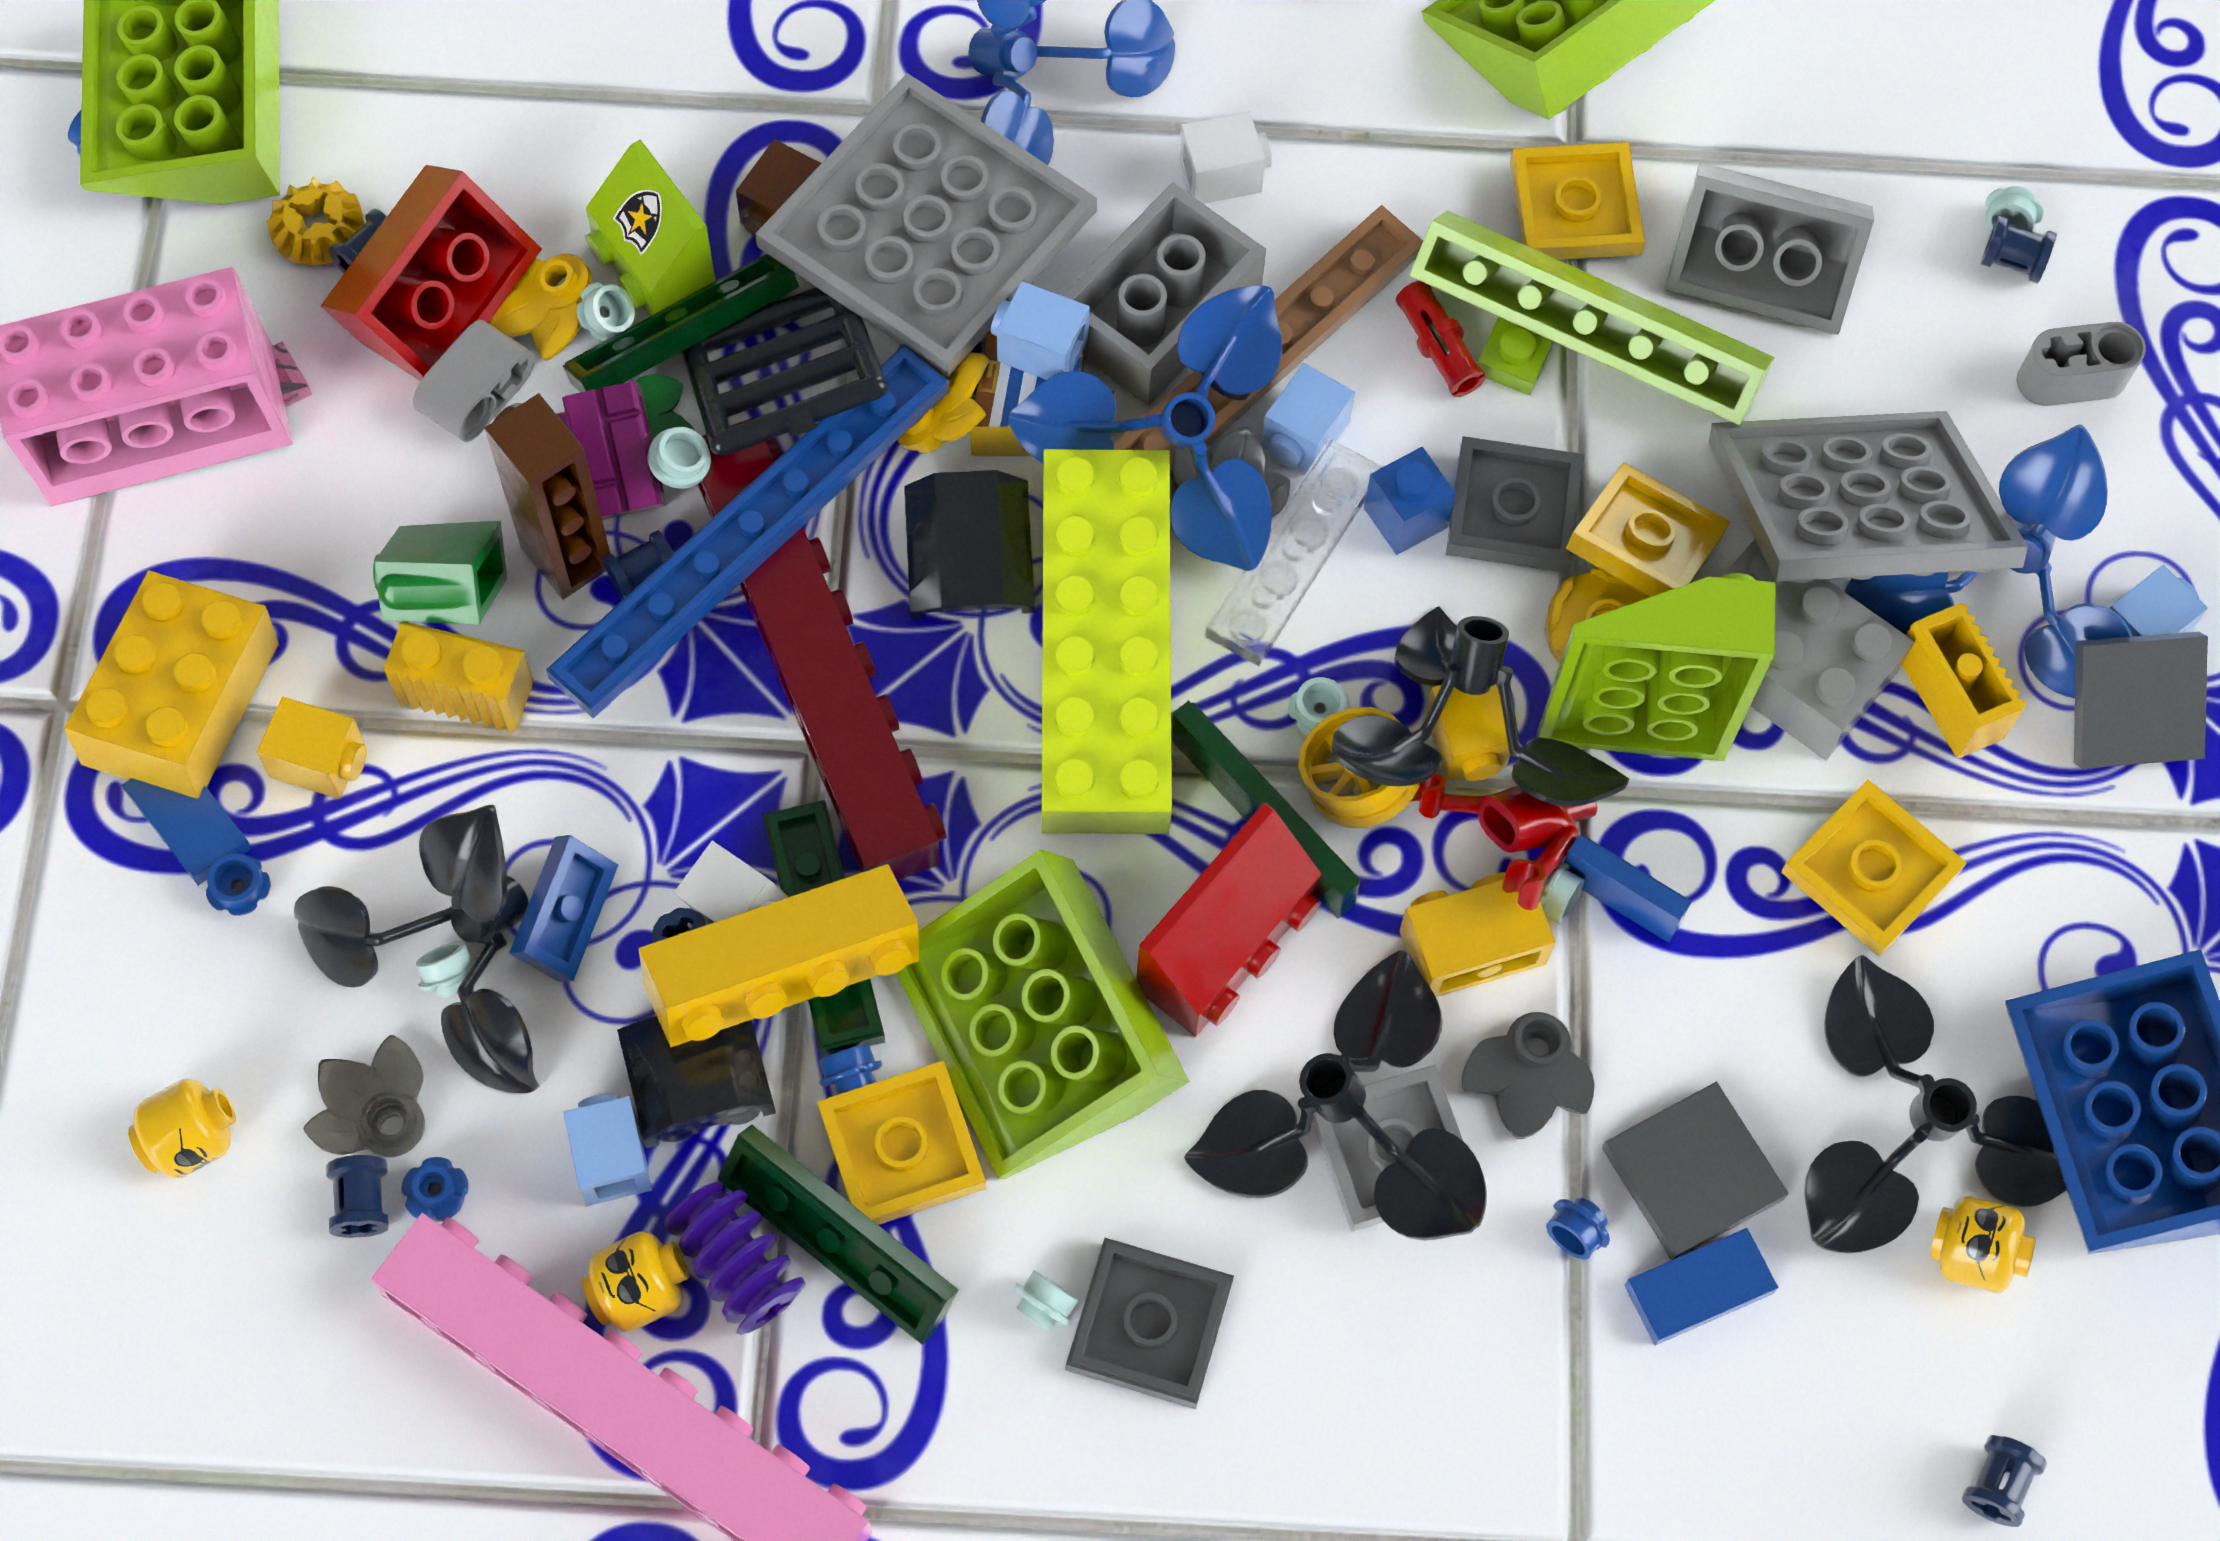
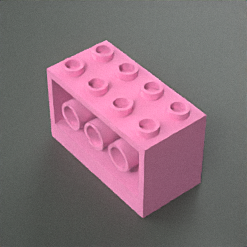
M233 267L0 325V423L3 438L51 506L293 445L272 342Z

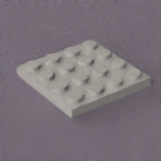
M907 73L755 235L758 248L902 346L905 344L920 358L949 376L991 330L994 315L1001 301L1005 299L1011 302L1021 281L1032 284L1097 212V197Z
M1947 411L1743 421L1741 425L1733 422L1711 424L1708 444L1776 582L1806 583L1814 579L1832 578L1865 580L1874 576L1902 574L1929 576L1938 572L1955 571L1988 573L1996 569L2023 568L2028 546L2011 517L2004 509L2002 502Z

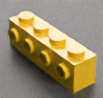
M889 864L640 947L639 955L643 986L670 1047L691 1040H705L725 1028L754 1018L764 1019L771 1017L783 1008L815 997L832 996L843 990L846 986L878 975H892L901 971L907 965L918 962V920Z

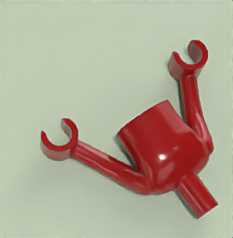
M1438 772L1430 779L1419 783V788L1410 801H1420V814L1431 819L1437 817L1440 811L1478 814L1479 823L1485 834L1499 848L1508 853L1546 847L1534 861L1527 859L1511 861L1505 873L1502 890L1506 893L1519 892V906L1531 911L1539 905L1545 879L1566 857L1569 849L1578 837L1579 831L1576 828L1577 824L1575 822L1594 817L1598 809L1597 802L1581 806L1565 807L1552 805L1534 798L1519 786L1484 796L1444 793L1446 780Z

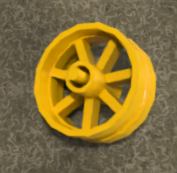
M1373 707L1348 708L1329 715L1311 729L1300 748L1298 767L1315 809L1329 822L1346 828L1372 827L1391 820L1409 805L1419 788V783L1410 786L1378 784L1355 775L1338 762L1325 764L1327 759L1331 757L1334 733L1346 721L1359 716L1372 715L1400 722L1391 713ZM1339 779L1328 793L1321 791L1317 787L1318 782ZM1351 791H1353V793H1354L1356 796H1347V795H1348Z

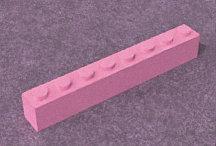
M421 1213L372 1276V1282L384 1298L731 1540L867 1541L871 1536L872 1531L869 1520L862 1516L867 1506L856 1496L835 1483L826 1491L805 1477L810 1467L794 1453L778 1444L771 1453L749 1438L754 1431L753 1427L736 1413L724 1406H720L715 1414L693 1399L698 1390L690 1382L666 1367L660 1375L651 1371L638 1362L643 1354L642 1351L616 1331L610 1329L604 1337L583 1324L588 1316L587 1313L564 1295L554 1292L548 1300L528 1286L533 1280L529 1272L503 1254H500L496 1261L493 1262L474 1249L479 1243V1239L455 1220L446 1217L440 1225L424 1213Z

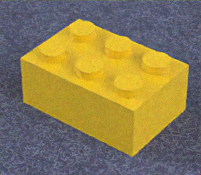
M148 570L64 727L80 764L127 780L130 778L137 779L198 799L204 785L207 788L279 645L267 607Z

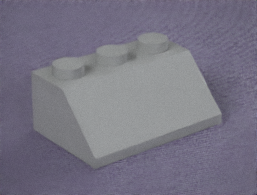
M1699 162L1678 235L1665 290L1839 335L1874 223L1873 206Z

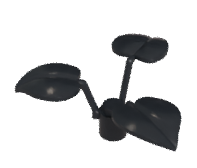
M1439 606L1410 627L1400 640L1394 657L1397 669L1409 679L1423 685H1441L1422 726L1412 733L1404 724L1390 718L1372 715L1359 716L1339 726L1334 733L1331 756H1334L1339 764L1357 776L1388 786H1410L1422 783L1435 775L1441 765V754L1424 742L1431 736L1453 688L1455 687L1459 691L1470 695H1482L1487 693L1491 686L1497 684L1509 753L1513 758L1519 760L1513 765L1511 775L1514 782L1523 791L1536 799L1552 805L1565 807L1581 806L1602 800L1624 790L1630 778L1589 753L1563 741L1537 737L1528 741L1524 747L1519 740L1510 684L1513 669L1502 665L1509 638L1508 629L1502 623L1483 616L1463 618L1457 626Z
M485 805L467 812L442 816L429 823L420 835L419 854L428 880L438 892L452 896V906L384 932L374 933L370 932V918L366 906L349 891L333 886H322L306 892L297 899L294 905V917L298 920V931L310 957L330 980L345 987H360L375 977L378 970V959L373 946H381L450 920L454 931L462 940L468 943H484V949L458 987L457 993L461 1002L452 1003L441 1012V1026L445 1042L450 1053L461 1068L486 1086L509 1093H530L540 1087L533 1072V1051L530 1037L517 1008L509 999L491 989L482 988L474 992L476 982L495 953L507 945V941L502 933L522 921L529 904L523 887L506 874L504 847L495 805Z
M1399 950L1382 960L1360 979L1342 1002L1336 1014L1333 1033L1336 1047L1342 1055L1339 1056L1332 1053L1320 1054L1310 1059L1303 1067L1299 1078V1085L1305 1097L1300 1098L1297 1103L1301 1109L1298 1124L1294 1107L1283 1096L1267 1090L1245 1092L1233 1098L1220 1109L1199 1141L1186 1153L1184 1159L1190 1168L1206 1182L1229 1194L1246 1198L1276 1196L1294 1186L1307 1170L1308 1155L1298 1138L1310 1132L1313 1114L1317 1112L1324 1120L1332 1123H1343L1354 1118L1386 1153L1396 1161L1379 1174L1374 1188L1376 1209L1382 1220L1393 1231L1409 1239L1427 1241L1470 1234L1482 1223L1486 1210L1487 1186L1481 1165L1468 1145L1448 1131L1429 1128L1422 1130L1414 1136L1404 1152L1363 1108L1366 1091L1355 1072H1375L1379 1068L1381 1060L1395 1068L1412 1066L1433 1050L1442 1032L1443 1019L1438 1000L1419 973L1409 954L1404 950Z
M1860 955L1856 957L1840 975L1828 999L1824 1019V1033L1827 1046L1837 1063L1852 1075L1857 1077L1870 1076L1885 1066L1892 1078L1919 1088L1920 1093L1913 1099L1909 1109L1910 1121L1915 1130L1884 1162L1880 1154L1869 1144L1850 1140L1834 1143L1815 1157L1808 1169L1804 1186L1805 1205L1812 1241L1821 1249L1851 1254L1873 1250L1896 1239L1911 1224L1917 1211L1919 1195L1917 1188L1911 1180L1893 1170L1926 1139L1945 1141L1963 1129H1966L1971 1142L1982 1145L1975 1159L1976 1173L1982 1185L1996 1199L2015 1207H2033L2049 1202L2064 1193L2067 1189L2037 1100L2024 1096H2006L1993 1100L1986 1106L1983 1112V1133L1980 1132L1977 1125L1980 1122V1117L1976 1113V1098L1972 1090L1965 1083L1953 1078H1942L1935 1081L1930 1074L1921 1076L1902 1069L1898 1065L1915 1062L1926 1053L1931 1044L1934 1034V1019L1924 998L1906 981L1883 970L1866 956Z

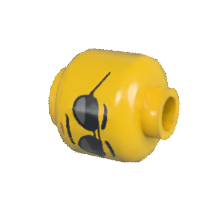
M185 1078L139 1103L135 1108L134 1124L129 1127L128 1136L134 1153L147 1170L151 1173L161 1171L166 1176L172 1178H182L227 1153L231 1146L230 1125L236 1123V1114L230 1100L221 1089L214 1088L209 1090L198 1080Z
M1965 1196L1957 1201L1953 1209L1942 1208L1933 1238L1930 1258L1940 1261L1941 1273L1951 1282L1992 1293H2001L2010 1286L2014 1274L2027 1278L2033 1259L2036 1238L2024 1235L2025 1221L2019 1210L1971 1196Z
M641 1231L596 1251L589 1261V1274L582 1277V1287L590 1309L602 1325L606 1326L612 1323L623 1332H631L680 1308L683 1297L681 1282L689 1279V1270L681 1251L674 1242L663 1245L652 1233Z

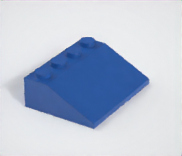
M2202 950L2187 952L2005 1000V1006L2088 1255L2220 1234V1000Z

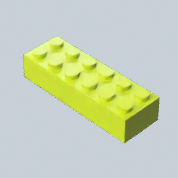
M1044 449L1041 833L1169 834L1172 815L1170 450Z

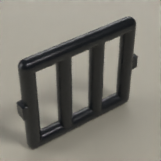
M817 287L775 303L771 302L681 351L710 448L718 456L730 455L792 432L793 437L814 430L817 428L815 422L880 399L888 390L886 378L863 318ZM831 307L833 308L834 316L709 361L707 353ZM843 338L847 347L727 392L719 393L717 386L719 384ZM855 370L857 372L859 380L730 427L728 417Z

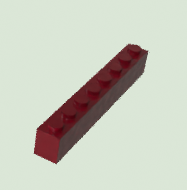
M755 417L750 418V419H747V420H744V421H742V422H739V423H736V424H733V425H730V427L735 426V425H738V424L743 423V422H746V421H748V420L754 419ZM702 435L710 451L711 464L705 478L697 486L711 519L783 455L776 438L727 456H718L711 450L707 435ZM802 527L739 586L860 873L889 864L898 881L940 865L939 841L947 838L946 831L935 804L930 803L924 806L915 786L923 784V780L911 749L907 748L900 751L892 732L899 730V724L890 699L886 694L876 697L869 681L870 678L876 677V671L864 641L856 644L852 642L846 626L853 624L847 600L841 589L830 591L823 575L831 572L824 547L819 537L808 540Z

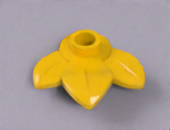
M559 254L547 261L535 258L491 318L489 324L510 338L531 333L539 354L545 361L551 360L568 346L581 328L577 317V306L583 300L581 298L582 291L588 285L593 284L590 268L580 257L573 254ZM566 277L565 281H564L562 284H560V285L557 286V284H558L563 278Z
M970 352L949 376L930 365L949 381V392L897 441L908 450L930 453L940 448L946 441L952 442L960 439L978 425L986 416V413L971 397L990 362L989 358L981 353Z

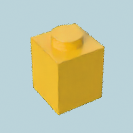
M1496 684L1491 686L1490 690L1482 695H1470L1459 691L1455 687L1453 688L1432 732L1436 750L1442 756L1441 766L1446 781L1464 776L1468 781H1480L1498 774L1502 768L1507 767L1510 753L1501 699ZM1441 685L1431 689L1425 712L1426 716Z
M282 696L256 753L270 778L341 799L348 781H356L360 776L367 757V747L354 718Z

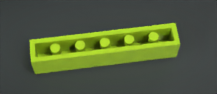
M1448 210L1431 221L1409 276L1737 425H1741L1749 414L1775 359L1774 356Z

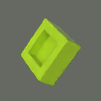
M1498 316L1477 365L1484 372L1486 379L1531 396L1554 341Z

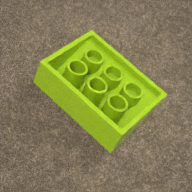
M84 0L80 185L85 191L222 205L280 196L279 0Z
M1437 0L1421 12L1423 20L1510 103L1549 120L1553 116L1565 111L1570 104L1592 88L1608 80L1613 73L1634 58L1650 50L1655 43L1680 25L1689 22L1697 13L1715 0Z
M1730 573L1720 577L1708 576L1573 624L1536 733V738L1555 739L1583 749L1724 761L1775 655L1776 582L1757 581L1752 576L1742 573Z
M1039 849L919 930V961L907 965L896 973L939 1061L944 1060L954 1091L998 1179H1006L1139 1115L1190 1082L1073 859Z

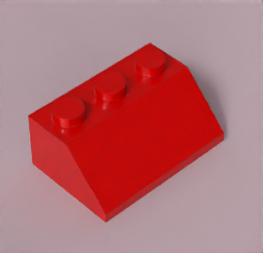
M425 165L320 307L361 344L421 381L467 327L478 320H484L489 323L542 248L463 171Z
M1265 802L1139 944L1136 980L1146 999L1195 1037L1209 1021L1217 1027L1228 1017L1240 999V995L1235 991L1250 974L1256 979L1264 975L1281 951V948L1276 945L1290 927L1297 932L1301 931L1321 905V901L1316 898L1321 872L1277 812Z

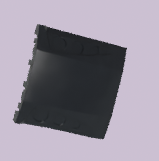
M999 470L939 472L904 486L910 619H923V613L1022 608V614L1035 613L1028 480Z
M657 1015L617 1029L642 1138L646 1148L659 1145L657 1138L663 1140V1142H679L692 1134L700 1133L699 1129L717 1124H722V1126L746 1124L758 1117L761 1110L763 1117L776 1114L752 1019L720 1030L708 1039L700 1041L691 1040L674 1047H670Z

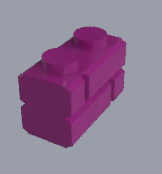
M636 381L626 382L562 397L565 412L556 414L584 447L602 520L667 506L663 484L654 476L648 464V450L653 439L641 385Z

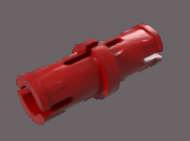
M1418 280L1404 287L1397 294L1395 301L1398 307L1403 310L1418 336L1416 345L1422 356L1432 359L1454 397H1462L1475 391L1484 382L1486 376L1481 368L1478 367L1463 342L1464 331L1458 320L1448 317L1432 292L1430 285ZM1431 323H1433L1436 330L1441 335L1442 339L1444 340L1445 344L1450 350L1449 354H1447L1442 343L1439 341L1433 329L1431 328Z

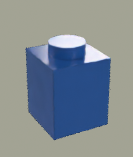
M1422 446L1370 474L1364 510L1394 553L1398 555L1448 528L1456 492Z

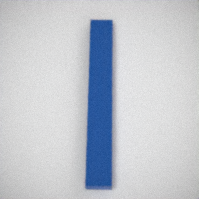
M904 344L881 365L888 384L887 393L882 398L819 421L816 424V429L808 431L553 662L546 669L548 679L594 719L949 392V381Z

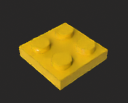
M1629 142L1512 148L1510 168L1522 244L1557 260L1636 256L1642 254L1645 238Z
M1623 462L1573 531L1566 549L1652 597L1694 582L1722 540L1731 521Z
M1867 779L1786 862L1781 873L1880 957L1958 876L1967 862Z
M944 1060L817 1101L818 1110L848 1200L876 1224L880 1225L986 1189V1180Z

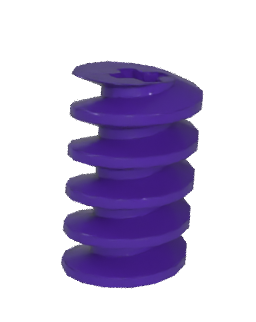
M714 1182L701 1187L680 1202L668 1214L664 1225L669 1234L681 1236L678 1243L680 1251L685 1257L695 1258L693 1269L698 1278L704 1280L711 1279L707 1287L710 1297L714 1301H725L721 1311L727 1323H740L736 1334L743 1335L762 1327L785 1311L806 1286V1282L803 1277H798L782 1283L779 1277L789 1267L791 1259L788 1255L779 1256L771 1260L766 1259V1253L777 1242V1239L773 1233H767L754 1239L750 1233L762 1221L759 1211H753L740 1217L737 1215L736 1211L748 1198L745 1190L740 1189L724 1195L721 1191L724 1186L723 1182Z

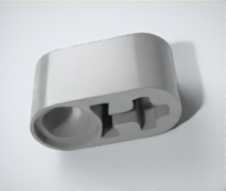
M475 321L467 327L422 378L414 393L413 407L462 441L470 442L482 433L484 427L490 424L525 384L534 366V353L486 321Z
M2105 322L2045 330L2036 337L2018 370L2016 377L2018 389L2026 399L2043 406L2116 397L2124 391L2146 352L2145 341L2138 330L2123 322ZM2105 358L2111 359L2116 364L2107 361Z

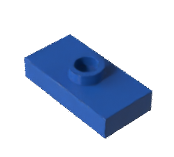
M571 835L556 836L509 953L558 982L574 981L619 864Z

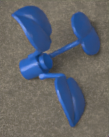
M977 0L982 15L992 26L991 28H981L973 35L968 51L970 63L978 73L994 75L992 79L994 85L1004 86L1010 90L998 91L989 100L982 114L981 122L1049 165L1054 145L1051 120L1043 109L1030 107L1031 93L1012 79V77H1021L1034 67L1037 57L1108 59L1106 81L1113 92L1121 96L1133 98L1148 95L1156 90L1166 79L1172 68L1175 56V41L1173 39L1174 31L1162 9L1152 0H1122L1116 4L1108 15L1105 24L1106 48L1036 46L1034 41L1025 32L1016 30L1036 19L1034 6L1040 5L1047 0Z
M1246 286L1223 292L1202 303L1189 315L1180 329L1177 354L1184 366L1192 371L1203 373V376L1195 393L1187 392L1177 395L1163 408L1161 414H1153L1148 417L1125 421H1112L1116 411V400L1112 391L1095 375L1081 371L1063 372L1047 379L1008 414V424L1017 441L1033 458L1043 465L1044 449L1115 450L1111 433L1160 428L1162 435L1170 444L1180 448H1192L1196 469L1201 477L1183 482L1177 488L1171 500V527L1180 543L1190 552L1201 558L1244 571L1254 570L1262 560L1270 539L1272 525V505L1267 485L1261 474L1242 459L1232 458L1225 460L1211 472L1206 458L1207 446L1203 440L1212 432L1215 424V412L1211 403L1207 400L1208 391L1213 380L1226 393L1244 395L1261 389L1272 379L1279 367L1282 356V337L1276 315L1274 292L1271 287Z
M2081 424L2018 453L2007 464L1999 481V495L2002 505L2011 516L2012 521L2028 546L2023 568L2009 569L2021 574L2036 573L2038 575L2043 614L2049 625L2035 629L2027 636L2024 645L2026 661L2032 673L2043 685L2056 693L2074 699L2076 641L2133 637L2126 622L2110 608L2090 603L2077 604L2067 609L2061 617L2058 616L2055 610L2051 582L2052 566L2048 562L2055 539L2058 537L2063 540L2073 541L2091 533L2102 520L2108 499L2107 477L2102 457L2091 435ZM1965 571L1958 578L1947 581L1949 572H1938L1929 576H1916L1912 574L1874 576L1865 580L1851 578L1846 586L1845 593L1907 635L1906 631L1911 629L1910 625L1914 622L1954 606V601L1949 593L1961 591L1980 572Z

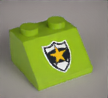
M640 139L632 143L586 206L591 232L585 235V239L599 264L604 267L610 263L619 274V277H617L618 285L628 292L635 309L643 306L649 316H652L713 283L715 275L706 224Z

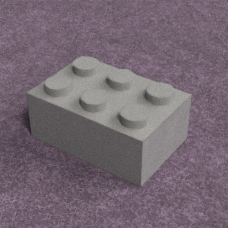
M1172 182L1061 295L1090 306L1089 339L1082 351L1083 358L1149 406L1186 367L1182 364L1177 354L1178 336L1185 320L1202 303L1223 292L1246 286H1262L1266 248Z
M1755 538L1725 573H1742L1752 576L1757 581L1776 582ZM1814 579L1806 583L1776 582L1775 655L1752 701L1751 707L1827 761L1898 673L1915 641L1826 579Z

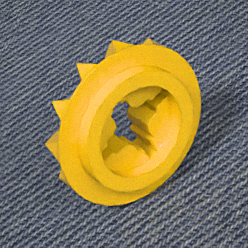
M312 177L309 185L299 188L289 184L287 194L281 200H272V213L270 219L266 221L270 239L276 250L292 262L309 266L325 265L334 262L329 254V248L335 242H346L365 223L363 210L355 193L346 191L337 180L331 184H321L314 177ZM319 210H323L327 222L325 224L315 222L310 229H306L302 216H315Z

